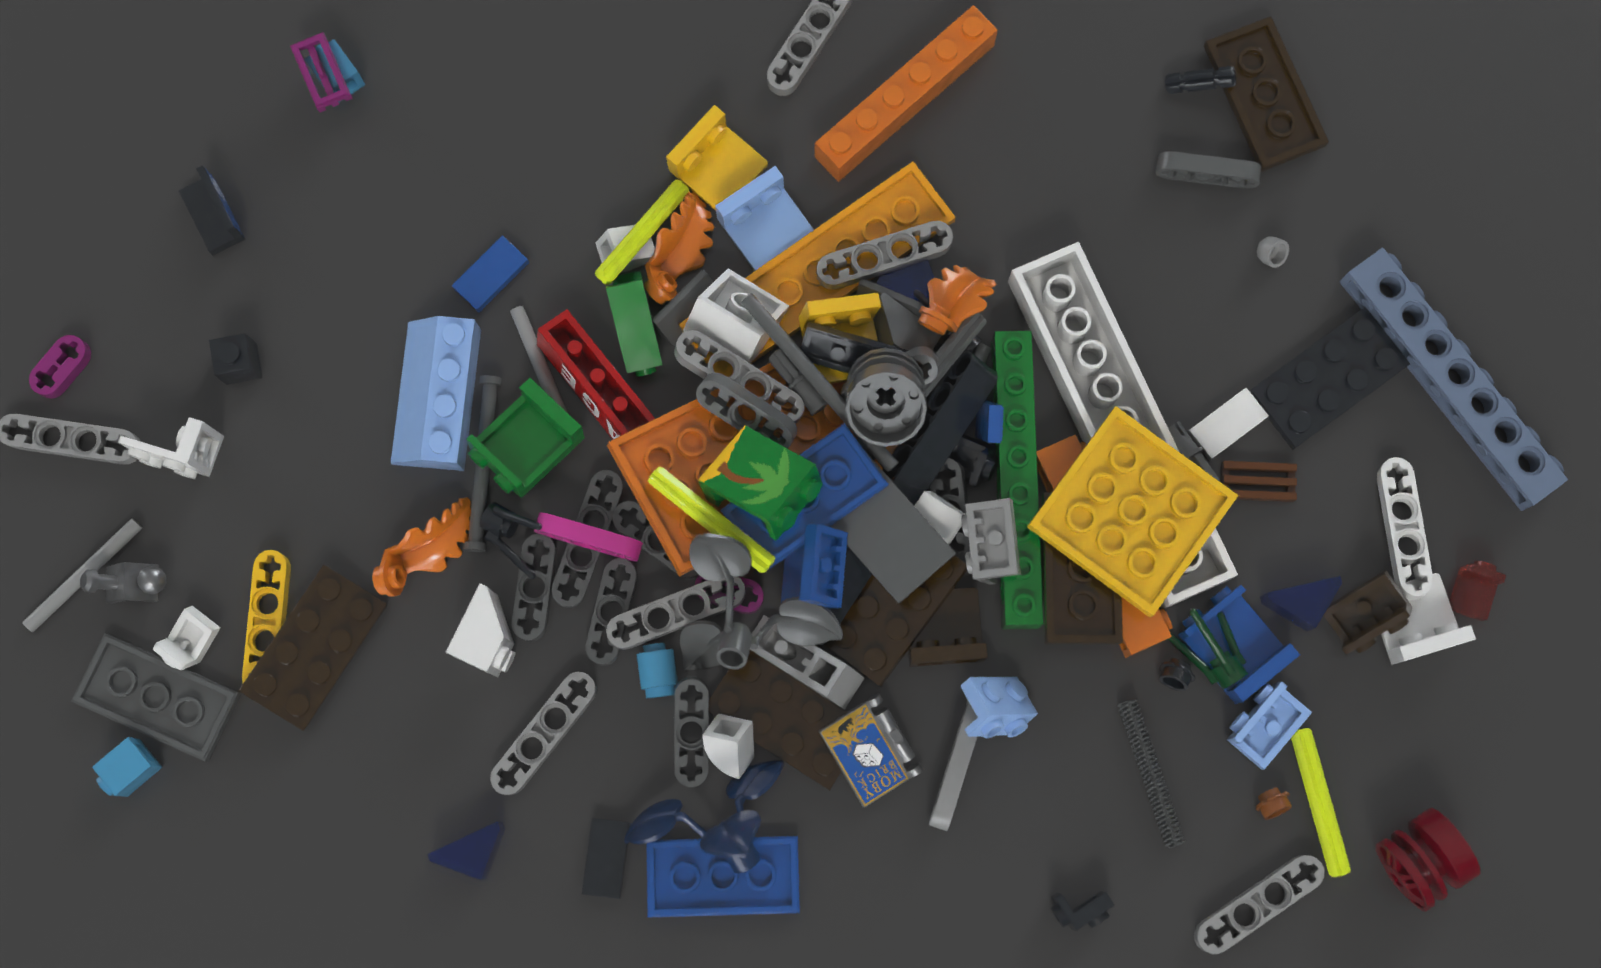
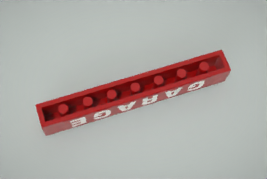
M568 309L538 328L537 346L612 440L655 419Z

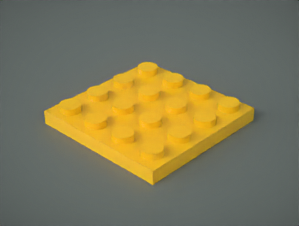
M1115 406L1028 524L1027 528L1148 617H1152L1239 495Z

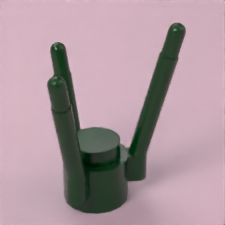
M1192 608L1190 615L1216 655V658L1209 662L1213 668L1211 669L1174 634L1171 633L1172 637L1168 640L1206 675L1211 684L1218 681L1222 689H1225L1248 674L1243 666L1247 662L1238 649L1230 626L1222 611L1217 614L1231 653L1229 650L1223 652L1197 610Z

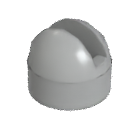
M1268 236L1258 243L1257 257L1264 264L1277 268L1286 261L1289 254V245L1280 238Z

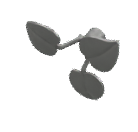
M705 533L703 535L698 534L693 538L689 556L694 570L705 580L719 581L725 578L727 582L726 622L723 631L719 625L710 621H694L684 626L680 634L684 671L704 669L718 665L729 669L744 667L747 663L750 648L757 649L761 639L776 623L778 633L785 640L793 644L807 646L821 644L830 640H842V628L835 615L827 607L799 601V597L783 600L779 607L780 614L772 615L753 637L750 629L745 624L733 623V576L739 577L749 572L752 564L750 551L736 539L723 535Z

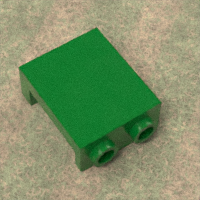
M531 378L519 387L522 395L477 437L470 434L466 438L470 451L467 453L469 457L481 469L488 466L496 474L493 477L494 481L507 494L513 490L520 498L526 495L585 439L582 426Z

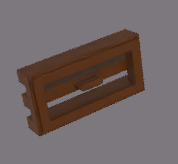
M1223 461L1221 463V483L1228 488L1229 484L1286 486V492L1232 491L1239 495L1236 500L1295 502L1297 500V493H1295V487L1297 486V478H1295L1297 464ZM1229 471L1286 473V478L1229 475Z

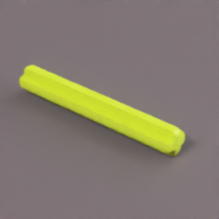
M679 179L674 180L595 271V276L603 284L609 285L616 279L681 201H683L684 196L689 192L688 186Z
M658 467L653 471L648 479L651 486L710 533L731 537L744 544L750 551L752 556L751 565L755 569L765 573L773 565L775 557L666 469Z
M1310 728L1299 729L1291 737L1327 870L1331 877L1347 875L1350 873L1351 868L1314 736Z

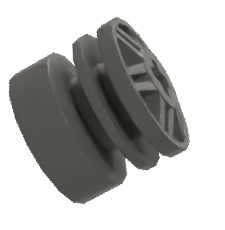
M881 348L870 350L855 361L849 370L846 382V414L848 423L857 436L870 444L887 447L902 444L916 435L924 424L927 404L923 371L915 359L901 350Z

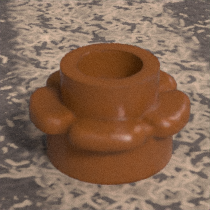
M1278 787L1272 788L1258 796L1260 803L1256 805L1255 809L1261 811L1265 820L1280 816L1292 808L1288 799L1290 793L1287 791L1281 793Z

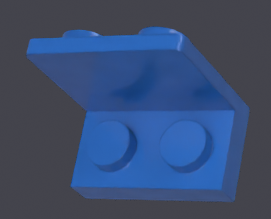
M818 523L806 524L804 546L785 558L781 602L788 598L799 597V601L827 608L842 607L848 532Z

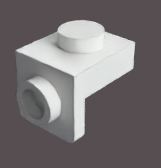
M194 606L187 607L182 611L168 638L156 642L153 650L162 657L167 665L178 670H184L202 661L221 627Z

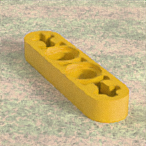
M275 550L263 551L255 558L253 564L242 671L243 683L258 663V661H254V656L262 657L265 652L258 650L255 640L257 635L262 631L268 630L275 637L286 621L291 565L285 555ZM272 558L281 565L280 570L274 571L272 577L273 583L280 584L278 590L268 586L261 587L262 582L267 584L270 582V573L264 570V565L270 564ZM266 594H274L278 599L277 609L271 614H263L259 609L260 599Z

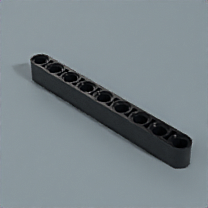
M964 351L926 401L927 412L924 424L916 435L904 443L898 444L892 456L898 461V464L888 473L884 468L882 469L914 506L923 492L927 491L997 382V372L970 351ZM848 546L846 549L842 607L828 608L835 615L839 624L872 576V573ZM824 642V643H821V644H817V645H815V646L821 647V646H823L824 644H826L827 642Z

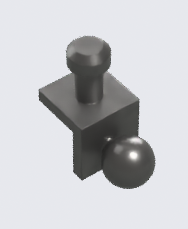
M122 562L107 566L106 575L98 574L96 570H86L80 577V586L84 592L94 593L97 589L106 590V603L113 604L126 600L157 602L158 593L164 589L167 579L158 564Z

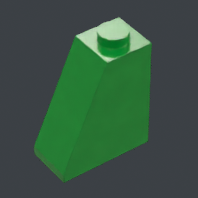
M641 270L619 274L611 284L606 285V291L626 372H635V376L652 374L657 371V366L663 364Z

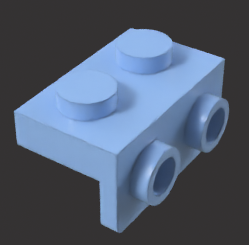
M969 677L961 685L965 696L978 717L965 729L968 737L984 736L986 739L1000 735L1015 737L1023 733L1028 728L1027 723L1038 714L1028 697L1026 687L1017 677Z
M1282 681L1274 683L1272 686L1266 683L1253 698L1257 704L1250 713L1247 714L1243 711L1229 727L1233 733L1228 737L1227 741L1261 770L1269 765L1312 713L1285 690L1288 686Z

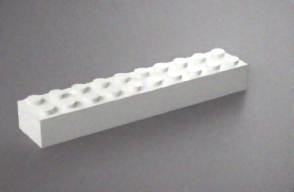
M1076 242L1013 269L1008 284L1032 331V335L1082 441L1087 444L1112 409L1117 406L1179 452L1080 243ZM1216 528L1161 604V609H1166L1227 582L1238 575Z

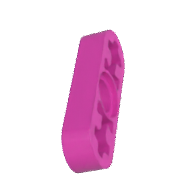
M540 512L536 522L542 525L541 530L534 529V532L630 561L637 562L643 545L639 540Z

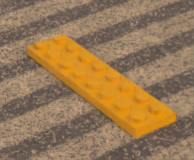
M911 162L745 279L789 305L779 325L791 337L801 330L798 317L807 301L847 297L858 289L859 282L834 290L824 288L817 280L816 274L817 264L823 256L931 221H942L950 225L955 222L956 217L917 165ZM936 231L931 232L930 238L937 234ZM919 235L914 236L918 242V247L926 242L924 241L920 243ZM898 241L893 244L891 250L894 256L902 259L912 252V247L905 241ZM863 252L857 257V263L861 268L868 270L877 265L878 259L871 252ZM845 258L847 263L842 268L837 269L833 264H828L827 271L823 274L831 275L832 279H838L839 271L849 268V275L855 274L851 268V258ZM688 318L679 323L682 332ZM771 337L760 354L750 364L778 346ZM692 342V346L697 351L698 345ZM710 351L708 352L706 358H704L703 360L706 365L708 364L710 357L713 355V353ZM720 360L713 364L715 373H721L727 377L733 374V368L729 362Z

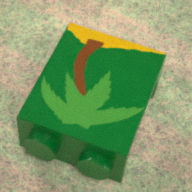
M746 425L698 479L707 501L719 507L726 499L764 521L770 538L776 541L784 531L789 530L794 525L797 515L808 502H812L818 496L823 485L815 463Z

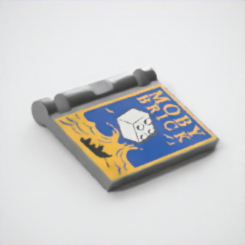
M879 693L872 695L860 705L818 730L864 808L923 771L920 763L911 765L907 770L903 766L904 763L912 760L915 754L887 707L883 708L875 715L871 711V708L883 702Z

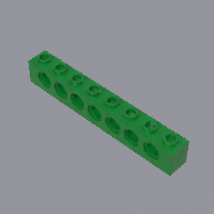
M995 331L991 340L992 369L997 372L998 378L993 388V402L1004 407L1001 443H995V448H997L995 452V460H997L996 496L997 500L1006 498L1013 500L1021 575L999 577L1001 630L1039 629L1043 625L1040 536L1027 528L1039 511L1032 331Z

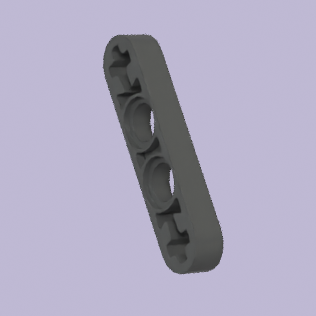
M602 470L592 477L576 522L583 523V518L586 514L593 511L598 512L605 520L602 529L609 531L613 520V513L618 506L623 489L622 480L617 473L611 470ZM606 478L612 479V486L617 488L615 493L609 492L604 502L605 505H612L610 511H607L600 505L588 504L590 498L598 502L600 488L596 484L597 482L604 483ZM570 543L567 544L552 585L553 599L558 605L572 608L582 602L601 552L589 549L592 553V559L589 564L581 567L573 564L570 558L572 550L578 546ZM565 567H568L575 573L587 574L585 580L577 576L574 588L579 591L577 597L571 596L569 601L563 600V593L558 591L560 585L566 586L571 576L568 573H563Z

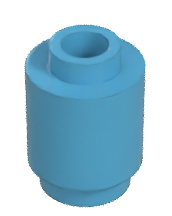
M665 643L644 645V652L636 655L641 690H645L646 699L674 695L675 685L678 683L674 650L666 649Z

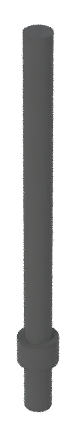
M752 293L748 295L741 304L853 432L861 447L865 451H869L887 473L898 464V461L885 446L870 444L856 435L848 423L846 401Z

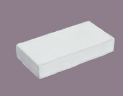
M1245 388L1192 427L1187 433L1198 447L1202 446L1204 449L1202 451L1203 454L1210 461L1264 421L1269 415L1250 391Z

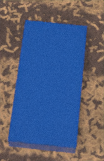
M502 235L452 285V288L479 313L530 262Z
M985 401L976 414L975 437L987 443H1001L1004 412L1002 405L992 401Z

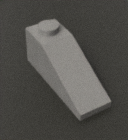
M764 615L752 633L753 637L769 620L767 616ZM777 623L761 639L757 649L750 648L754 653L844 710L865 679L850 666L815 645L806 646L788 642L778 633Z

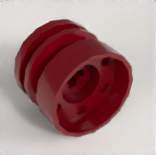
M1432 807L1408 822L1411 837L1401 830H1396L1391 833V840L1385 838L1375 844L1378 857L1391 881L1408 900L1422 911H1428L1434 907L1435 899L1441 901L1448 897L1444 881L1453 888L1459 889L1481 873L1478 860L1462 834L1448 818Z

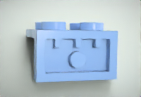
M776 166L715 205L718 221L754 271L814 230L785 191L784 177Z

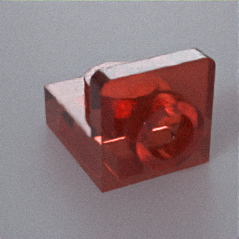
M1474 561V564L1470 563L1460 567L1450 598L1452 610L1480 621L1488 620L1497 587L1505 583L1507 575L1496 572L1497 567L1484 561Z

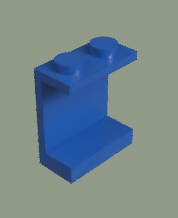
M1242 585L1232 591L1228 586L1224 587L1210 599L1214 606L1204 614L1200 609L1197 610L1223 652L1229 650L1231 653L1217 617L1220 611L1224 613L1238 649L1247 662L1243 666L1248 674L1236 683L1223 689L1235 704L1244 702L1300 656L1291 643L1282 645L1241 596L1246 591ZM1190 615L1182 622L1186 628L1178 636L1190 650L1212 669L1213 667L1209 662L1216 658V655Z

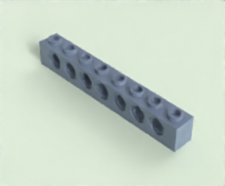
M1382 247L1349 271L1339 281L1360 309L1367 308L1410 363L1407 368L1520 511L1534 506L1568 480L1563 473L1562 464L1554 456L1548 455L1540 445L1538 434L1531 427L1524 425L1516 415L1517 409L1508 398L1500 395L1493 386L1494 381L1491 375L1485 369L1477 366L1470 357L1471 353L1467 345L1453 336L1447 328L1448 324L1444 316L1436 310L1433 311L1425 301L1422 289L1415 282L1409 281L1402 272L1401 263L1393 254L1387 253ZM1379 285L1389 286L1393 292V298L1384 296L1380 291ZM1402 313L1411 314L1415 319L1416 325H1407L1403 320ZM1426 341L1433 342L1437 346L1438 355H1433L1427 351L1425 347ZM1449 370H1454L1460 375L1461 384H1456L1450 380ZM1472 398L1478 399L1483 404V414L1473 409ZM1495 427L1504 430L1507 435L1506 443L1497 439ZM1519 456L1528 460L1530 464L1529 472H1525L1520 468L1518 464Z

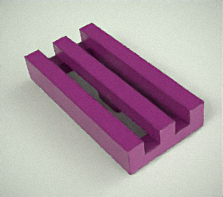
M324 32L290 45L319 113L325 111V107L332 105V107L339 105L341 100L349 101L353 99ZM316 44H321L340 91L334 93L314 46ZM308 49L327 93V96L323 98L320 97L302 55V50Z

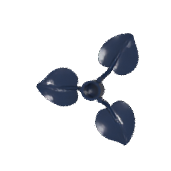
M783 760L754 764L745 770L740 779L733 777L727 785L726 794L731 799L736 798L737 813L707 832L686 813L680 812L683 807L680 800L668 799L651 805L639 814L630 825L624 842L626 844L628 842L633 844L653 842L667 834L675 826L676 821H683L702 837L699 844L702 851L725 857L735 873H743L750 870L760 860V855L752 842L759 829L761 817L757 811H744L743 805L746 799L751 800L760 797L775 783L784 767Z

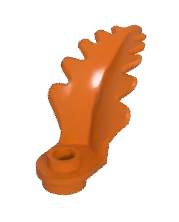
M688 192L684 196V201H681L679 207L680 215L677 212L672 213L670 221L671 230L662 228L657 233L654 255L645 264L648 280L644 283L645 290L653 300L661 305H664L667 301L670 302L677 295V283L675 280L679 275L699 269L704 265L706 259L700 252V249L710 248L713 245V240L704 233L705 231L714 230V224L707 221V219L712 217L711 212L704 209L706 204L694 192Z
M953 265V271L943 268L941 270L943 280L933 278L927 284L929 308L920 307L918 312L921 316L917 322L940 335H944L946 330L956 333L962 321L982 312L987 307V302L982 298L990 296L995 292L992 287L997 285L995 280L980 278L968 268H961L958 265Z
M468 497L459 498L458 503L454 502L452 504L451 511L449 508L443 511L440 521L436 517L430 518L423 531L419 528L409 529L397 545L384 550L381 563L374 568L372 574L374 587L379 594L389 597L399 596L405 586L407 574L413 571L442 572L447 568L445 557H461L463 552L457 542L464 543L468 541L469 534L466 533V530H469L470 499Z

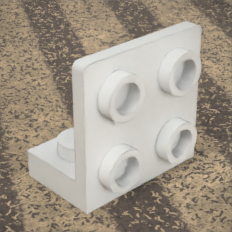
M189 417L186 426H182L177 434L176 446L178 448L176 452L124 436H120L118 443L129 449L127 455L139 459V462L159 469H161V466L174 470L176 474L195 479L197 474L210 477L224 436L203 421Z
M1438 573L1433 574V586L1425 596L1418 600H1408L1412 605L1411 615L1407 618L1409 623L1393 634H1390L1388 631L1381 634L1392 665L1476 640L1471 625L1462 628L1458 627L1442 579ZM1414 579L1406 582V584H1412L1414 590H1417L1423 582L1422 580Z

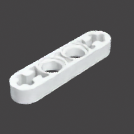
M1394 457L1388 459L1377 472V485L1394 582L1408 600H1418L1425 596L1433 586L1432 568L1414 470L1407 460ZM1392 468H1395L1396 473L1403 474L1404 477L1398 482L1399 493L1390 496L1389 493L1392 494L1396 490L1395 479L1387 477V474ZM1393 503H1406L1411 510L1410 518L1406 520L1396 518L1392 512ZM1403 537L1413 539L1417 544V553L1414 555L1402 553L1398 547L1399 539ZM1419 561L1420 564L1413 568L1415 579L1422 580L1423 584L1417 590H1414V586L1406 584V580L1411 576L1409 564Z

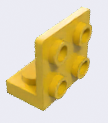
M716 105L701 118L666 156L669 171L715 211V205L756 179L768 167V161L727 127L725 113Z
M871 293L807 301L798 317L802 337L807 323L810 321L878 341L873 319L881 308L879 294ZM814 364L830 384L847 382L848 373Z

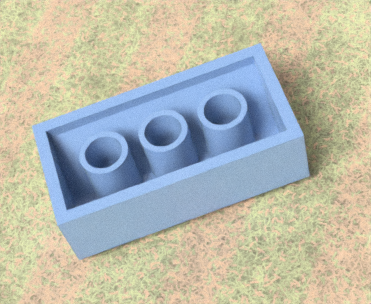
M435 316L408 322L391 456L392 465L457 471L465 470L468 445L466 438L469 436L481 329L475 319Z

